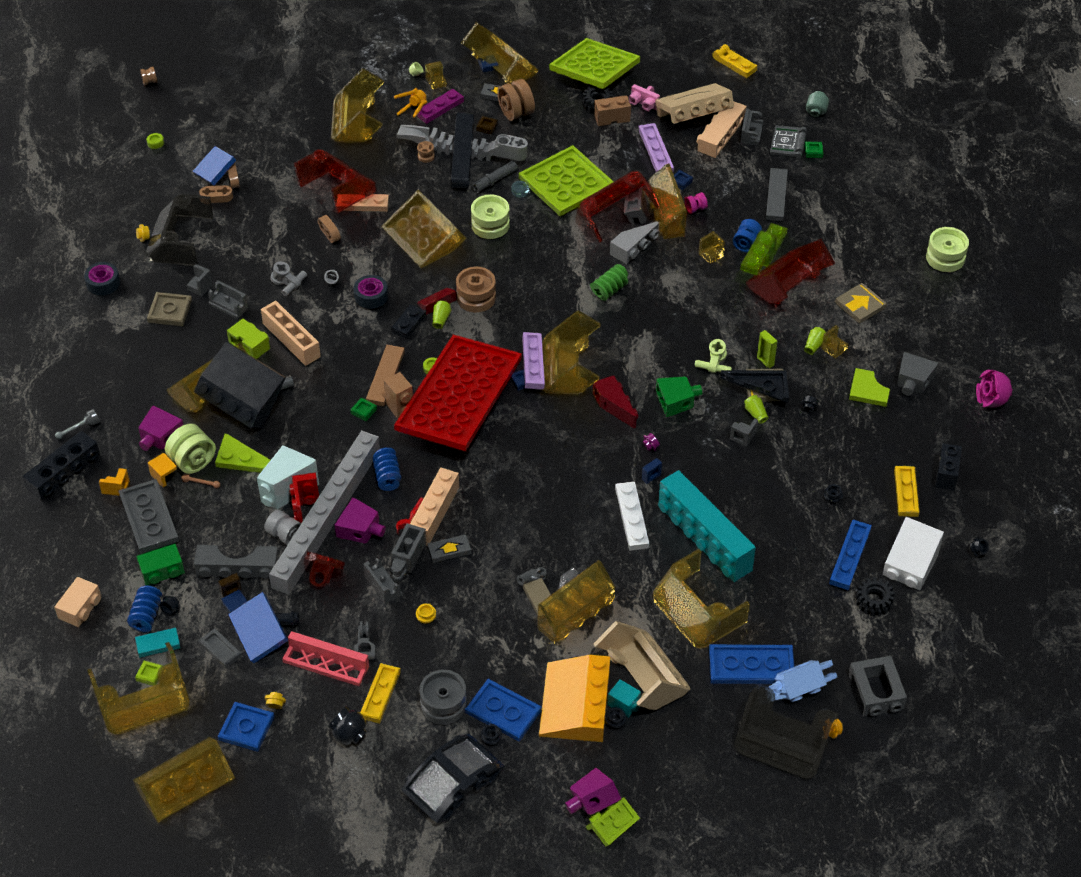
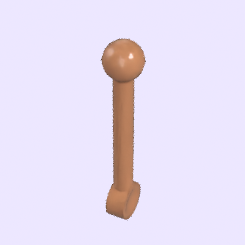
M188 474L182 475L183 482L193 481L212 485L214 488L220 487L219 481L211 482L189 477Z

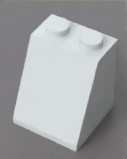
M906 517L885 562L883 575L889 579L906 584L911 588L921 590L938 557L944 532Z

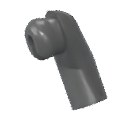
M543 567L531 569L519 575L517 582L519 585H523L540 578L544 580L547 571Z

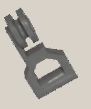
M360 621V626H358V643L354 646V651L359 652L362 646H368L371 648V651L360 653L368 655V660H375L376 648L369 641V621H366L365 625H363V621Z

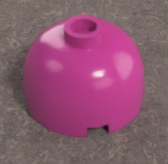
M996 370L984 371L979 377L982 378L981 383H977L976 386L977 401L983 403V407L987 408L1003 406L1012 394L1009 378L1004 373Z

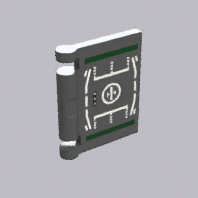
M776 125L770 155L790 156L800 159L802 157L807 128Z

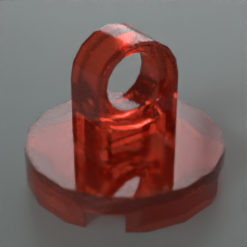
M306 551L304 558L314 561L309 579L311 584L316 587H325L330 581L333 568L343 570L345 565L343 561ZM322 572L324 580L318 584L315 581V576L317 573Z

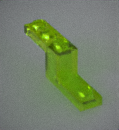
M771 223L766 232L760 230L741 263L740 270L758 275L762 266L768 267L785 238L788 228Z

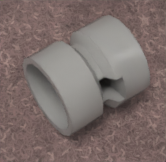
M275 510L267 518L264 528L266 532L274 537H279L280 541L288 545L301 523L294 518H290L283 511Z

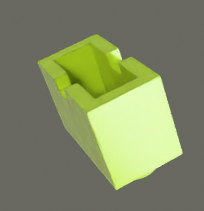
M241 319L227 330L229 343L239 349L242 348L245 350V353L255 359L270 349L268 335L258 330L253 323H249L245 319Z

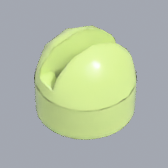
M414 62L409 67V73L415 77L423 73V68L418 62Z

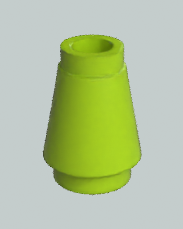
M438 301L434 305L432 324L434 328H443L451 313V305L449 303Z
M820 327L810 330L804 351L813 355L826 341V331Z
M752 395L745 400V409L755 419L759 420V424L769 419L760 397Z

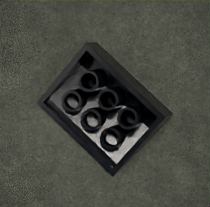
M226 342L200 376L194 393L248 427L263 428L286 377L231 343Z

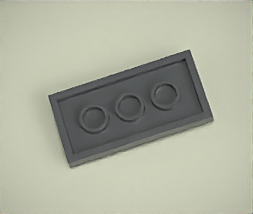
M157 479L118 490L140 554L179 542Z

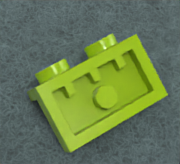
M623 797L618 802L606 807V810L602 813L598 811L589 818L590 823L586 828L587 830L593 829L603 844L608 846L639 820L640 817Z

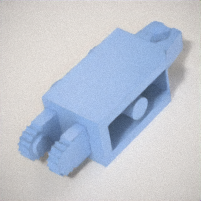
M810 660L778 673L775 678L776 683L765 689L768 700L788 699L794 702L802 699V695L807 692L814 694L821 691L820 687L827 685L826 682L837 678L836 673H829L824 676L822 672L823 669L833 665L832 660L820 664L819 661Z

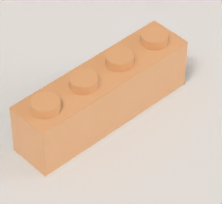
M733 101L734 107L721 110L717 115L715 114L712 122L706 125L704 132L697 138L698 152L716 158L744 121L746 106Z
M277 301L261 309L263 324L305 366L321 357L319 342Z
M441 467L410 523L426 529L427 543L431 542L459 489V473Z

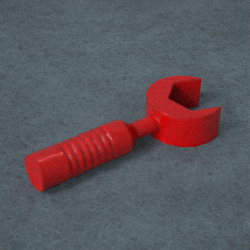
M419 498L415 507L410 512L409 519H402L397 522L396 533L398 535L400 529L405 528L407 523H411L424 498Z

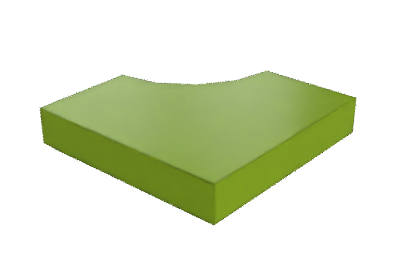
M856 368L849 400L886 407L890 389L877 382L874 371Z

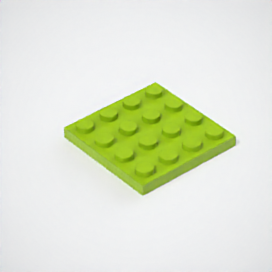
M586 38L550 63L549 70L604 89L640 62V56Z
M573 145L519 173V179L559 216L615 188V182Z

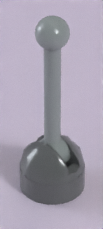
M94 409L85 414L83 421L62 432H56L55 437L61 439L63 435L84 424L93 426L100 423V420Z

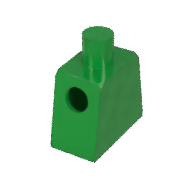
M687 377L656 379V393L666 417L692 409L694 407V397L703 395L701 385L690 386Z

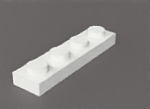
M635 482L615 484L629 551L649 548V540Z

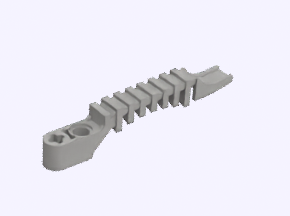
M401 125L397 133V138L412 140L418 144L423 141H429L433 143L434 150L437 153L445 152V154L449 155L454 151V135H449L448 140H445L446 132H441L440 137L437 138L438 128L433 127L430 137L428 127ZM506 134L498 135L496 140L490 143L482 138L480 145H478V139H474L471 159L476 157L482 161L486 157V161H490L492 155L522 161L527 157L528 142L523 138Z

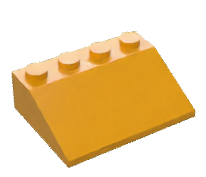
M585 655L547 663L539 737L603 742L610 656Z

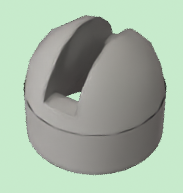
M328 270L324 275L325 281L331 285L336 284L339 281V274L335 270ZM328 275L335 277L336 280L329 279Z

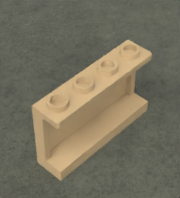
M716 83L655 100L657 115L662 117L671 114V121L674 124L734 107L732 91Z

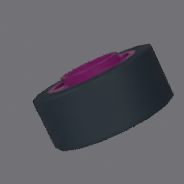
M98 262L88 267L85 271L86 287L92 294L98 296L108 295L116 291L120 285L119 272L116 266L111 263Z
M367 275L359 278L354 283V298L359 306L374 309L384 305L387 301L388 286L383 278L377 275Z

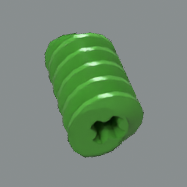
M616 264L609 271L605 272L604 275H601L599 279L590 284L592 292L601 300L606 301L608 297L613 296V293H617L618 289L620 290L628 284L627 270L624 266Z

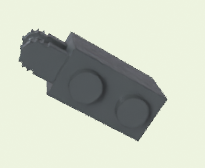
M406 524L391 553V572H393L391 576L395 582L402 581L407 572L412 573L427 543L425 528Z

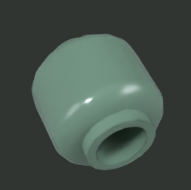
M821 91L810 94L806 104L807 112L813 117L824 115L827 112L829 98Z

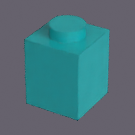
M619 680L608 693L607 705L611 708H621L625 712L626 717L629 718L633 712H637L640 708L636 702L641 698V691Z

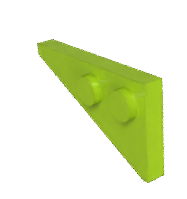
M225 434L215 464L216 467L261 473L270 462V459L230 435Z

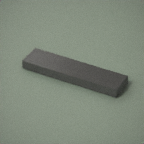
M770 169L766 220L783 221L788 169Z

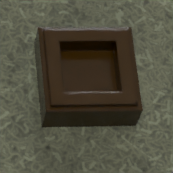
M482 116L476 126V131L492 135L498 125V120Z
M237 573L218 581L222 597L237 590H242Z

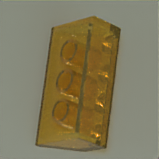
M669 163L665 164L648 179V186H646V195L650 197L651 209L654 208V218L659 222L660 233L662 232L664 239L685 236L687 212Z
M600 560L538 604V629L554 644L560 639L566 638L573 629L582 626L585 620L595 616L605 605H610L613 602L615 586Z
M208 737L135 778L133 782L156 821L159 822L233 780L235 777L217 740Z

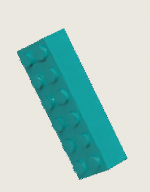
M679 470L660 481L658 503L660 510L666 513L672 522L683 530L686 537L691 538L696 543L700 551H704L708 555L710 561L716 564L726 577L736 582L753 571L756 547Z

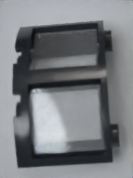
M457 735L453 740L432 753L414 772L410 773L406 777V783L401 790L436 823L447 822L466 801V794L473 789L478 791L489 784L495 783L505 766L472 735Z

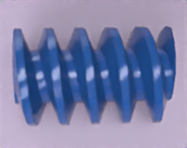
M382 448L376 451L372 457L378 487L384 491L395 490L399 487L401 480L396 451L393 448Z
M141 586L138 588L127 619L129 626L134 630L148 633L152 630L151 625L154 623V618L157 615L156 612L159 609L158 605L161 603L160 598L163 596L159 589L153 586Z

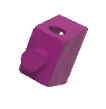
M152 406L139 426V433L142 439L139 442V446L145 451H148L152 445L159 449H165L168 438L176 429L183 426V420Z
M355 498L351 499L335 523L336 537L360 543H367L372 535L382 537L386 530L385 526L379 524L378 512Z
M595 768L570 787L573 798L565 802V806L570 814L582 809L588 815H592L621 800V797L614 782L599 769Z

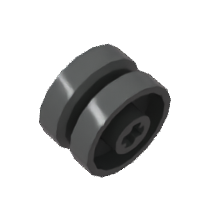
M443 669L433 671L424 677L420 683V705L422 713L428 721L439 725H448L462 718L467 707V692L464 679L458 673Z

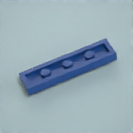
M852 520L830 578V585L849 590L872 525Z

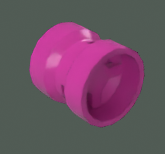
M702 192L694 197H685V207L690 214L695 213L697 210L707 209L708 207L706 196Z

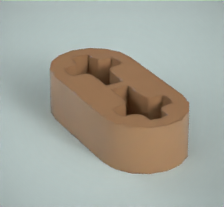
M234 163L228 169L232 189L240 188L237 169Z
M227 185L205 186L199 191L201 201L204 203H222L233 199L232 188Z
M327 215L319 217V227L331 243L341 240L339 230Z

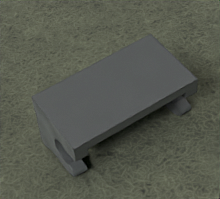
M746 109L741 134L742 144L759 146L763 120L755 119L754 116L762 117L761 112Z
M643 186L627 188L624 215H627L631 224H634L633 218L635 217L639 219L641 224H645L648 198Z
M219 280L215 282V292L212 290L208 292V303L210 306L236 319L248 309L246 294Z
M376 558L374 566H371L369 561L363 563L366 579L385 604L403 595L400 586L393 581L382 566L379 558Z

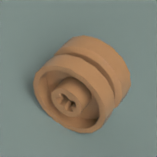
M519 79L511 84L507 83L498 87L499 104L508 120L512 121L520 118L521 115L526 116L534 113V97L525 80Z
M477 266L466 268L458 274L456 278L457 303L462 309L476 313L486 311L494 305L496 300L495 276L490 270Z

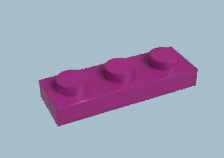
M451 89L424 105L417 114V117L427 124L463 103L464 96Z

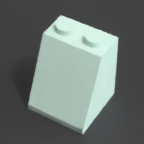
M282 445L257 477L261 502L268 507L271 506L276 509L291 502L289 484H293L292 476L316 472L317 484L319 485L316 459Z

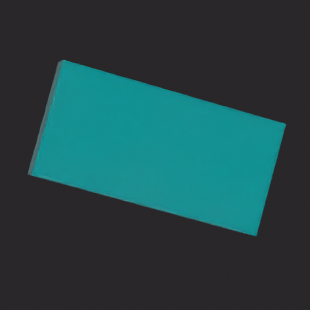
M176 628L135 637L139 658L180 648Z

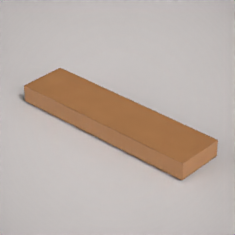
M386 345L366 397L367 401L375 405L385 406V395L387 392L384 388V380L397 374L405 353L404 347Z

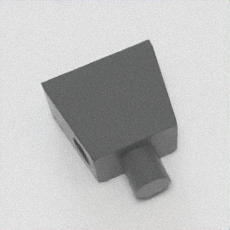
M904 352L897 385L902 387L903 394L910 396L913 394V391L923 393L936 375L938 362Z

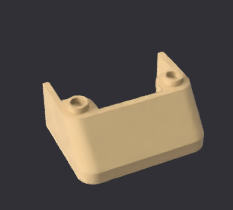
M615 621L594 643L595 647L607 650L612 662L625 665L642 688L644 693L636 702L638 706L649 710H657L684 696L690 690L688 683L654 638L643 629Z

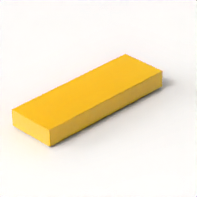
M895 466L898 515L918 517L919 504L915 467Z
M380 663L360 712L366 720L381 723L401 673L400 668Z

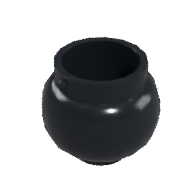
M347 706L328 725L332 730L334 738L344 745H350L352 742L357 744L367 733L365 730L367 725L365 717L357 710H350Z

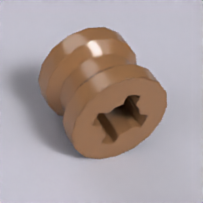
M150 67L148 70L140 69L144 86L151 82L157 83L154 67Z
M429 141L420 142L417 146L419 161L424 163L431 162L435 158L433 143Z

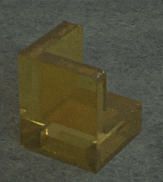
M441 61L425 64V75L431 89L447 86L443 76Z
M714 231L700 239L699 255L708 263H713L724 256L725 241Z
M836 325L824 333L822 349L835 359L848 349V344L837 337L839 327Z

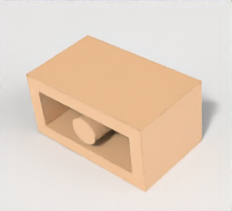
M77 577L55 605L58 619L79 627L83 621L87 620L91 610L101 600L98 585Z

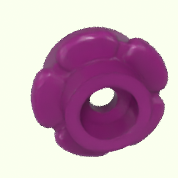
M652 433L647 436L644 435V446L649 451L651 449L656 451V448L660 446L656 437Z

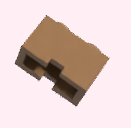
M619 96L595 100L594 116L597 125H610L613 121H617V123L630 122L631 105L628 97Z
M400 372L384 380V388L387 392L385 395L386 405L397 419L413 397L412 385Z

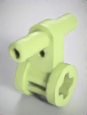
M715 339L709 344L710 362L695 361V367L707 369L708 372L712 373L721 372V370H732V367L719 365V362L723 361L727 356L726 344L720 339Z

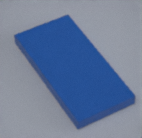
M709 644L711 683L774 684L776 683L775 678L778 673L794 667L792 645Z

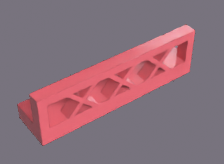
M292 631L288 637L289 647L282 659L283 663L356 686H360L369 668L368 655ZM293 651L300 652L303 657L298 659L290 658ZM319 658L322 663L312 665L309 660ZM338 664L341 669L331 671L328 666ZM352 670L360 671L357 679L348 676L347 672Z

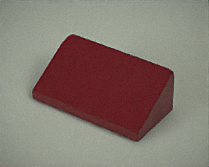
M445 288L418 301L417 305L425 310L427 315L434 311V305L438 301H445L449 304L456 301L457 292L453 289Z

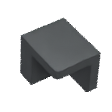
M195 264L193 267L195 276L187 284V290L203 296L212 286L210 270Z
M754 419L750 426L742 422L739 424L734 422L731 426L730 439L747 447L757 433L759 420Z

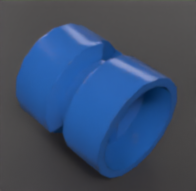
M752 219L743 220L733 238V245L736 249L742 252L752 251L762 233L761 225Z

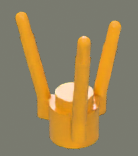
M417 88L395 95V99L411 95L410 103L397 113L398 116L413 105L418 106L413 114L415 118L423 105L427 103L426 94L422 90H417Z

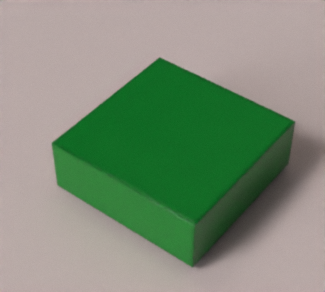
M805 142L806 158H823L822 142Z
M360 398L350 409L352 415L367 421L377 410V405Z

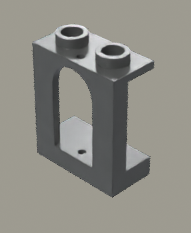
M892 656L851 663L849 677L851 681L856 682L864 704L863 716H877L890 711L898 712L905 708L907 696ZM887 675L892 688V695L886 699L876 697L871 690L867 678Z

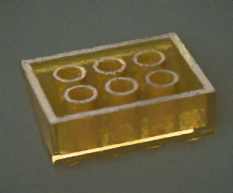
M419 190L381 226L421 268L453 252L466 239Z

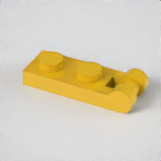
M726 44L721 46L720 50L712 53L715 60L745 78H748L757 71L756 64L730 50Z

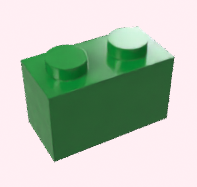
M176 544L136 556L146 586L157 584L160 581L175 578L185 573Z

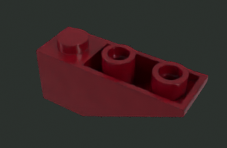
M615 376L594 381L593 395L600 408L632 428H636L637 410L632 408L629 396L624 394L622 384L617 382Z

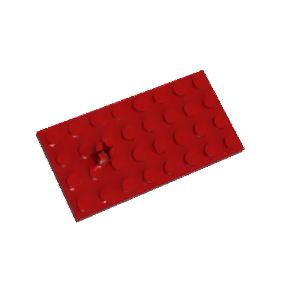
M453 334L394 424V430L466 451L521 361L522 353Z

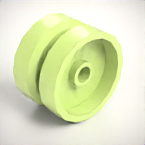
M484 195L473 201L471 205V218L474 233L486 239H496L507 233L510 228L509 204L504 198L497 195Z
M942 227L933 231L926 253V260L929 265L942 272H953L962 268L969 247L968 237L961 230L953 227Z
M186 424L176 429L170 435L165 445L166 455L187 474L203 469L212 460L216 450L215 443L196 424Z

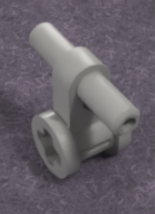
M279 261L274 264L270 279L276 285H287L282 290V294L288 296L301 285V281L307 276V273L301 271L295 277L289 272V265Z

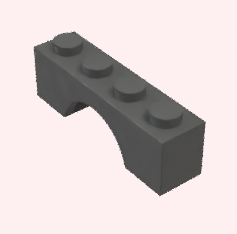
M197 545L194 560L196 576L226 578L237 573L242 578L257 577L268 579L270 578L269 573L279 559L277 546H257L250 555L233 559L224 556L219 551L217 545Z

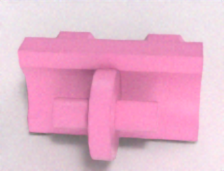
M634 84L629 96V102L632 105L640 103L642 108L649 112L651 109L657 110L655 100L659 99L660 95L654 93V87L652 86L645 89Z

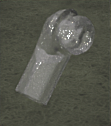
M574 568L561 575L558 587L560 594L569 596L572 593L573 588L569 586V583L578 575Z

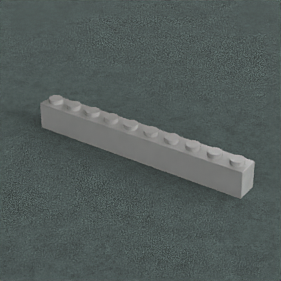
M361 430L269 573L272 589L290 595L372 465L374 453L380 450L379 436Z

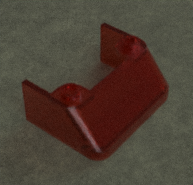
M316 150L314 153L293 163L300 187L328 172L343 182L331 189L337 213L376 191V185L372 179L326 151Z
M632 171L579 203L578 210L599 242L602 241V238L591 216L631 192L642 187L655 207H660L653 189L639 171Z
M819 239L786 253L746 281V284L750 290L769 304L774 303V305H777L788 297L786 294L788 290L805 278L811 277L813 279L821 274L820 270L834 265L835 261L822 239Z

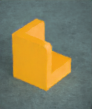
M165 453L148 462L150 475L157 479V482L163 488L167 486L165 476L177 469L176 465Z
M119 468L116 477L107 476L106 479H100L101 493L120 496L118 490L128 488L130 482L127 469Z

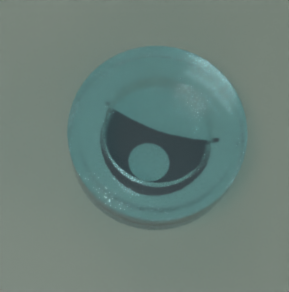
M516 181L512 184V194L514 196L524 197L529 193V185L526 182Z

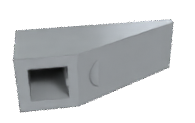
M656 221L621 232L610 242V255L625 264L635 259L640 251L646 249L648 244L659 236V222Z

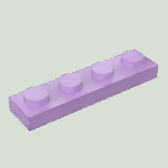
M656 124L640 125L639 133L656 174L674 173L673 164Z
M523 332L525 388L544 389L541 333Z

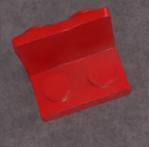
M316 472L292 476L293 484H289L294 519L301 524L303 522L301 505L314 504L319 497Z

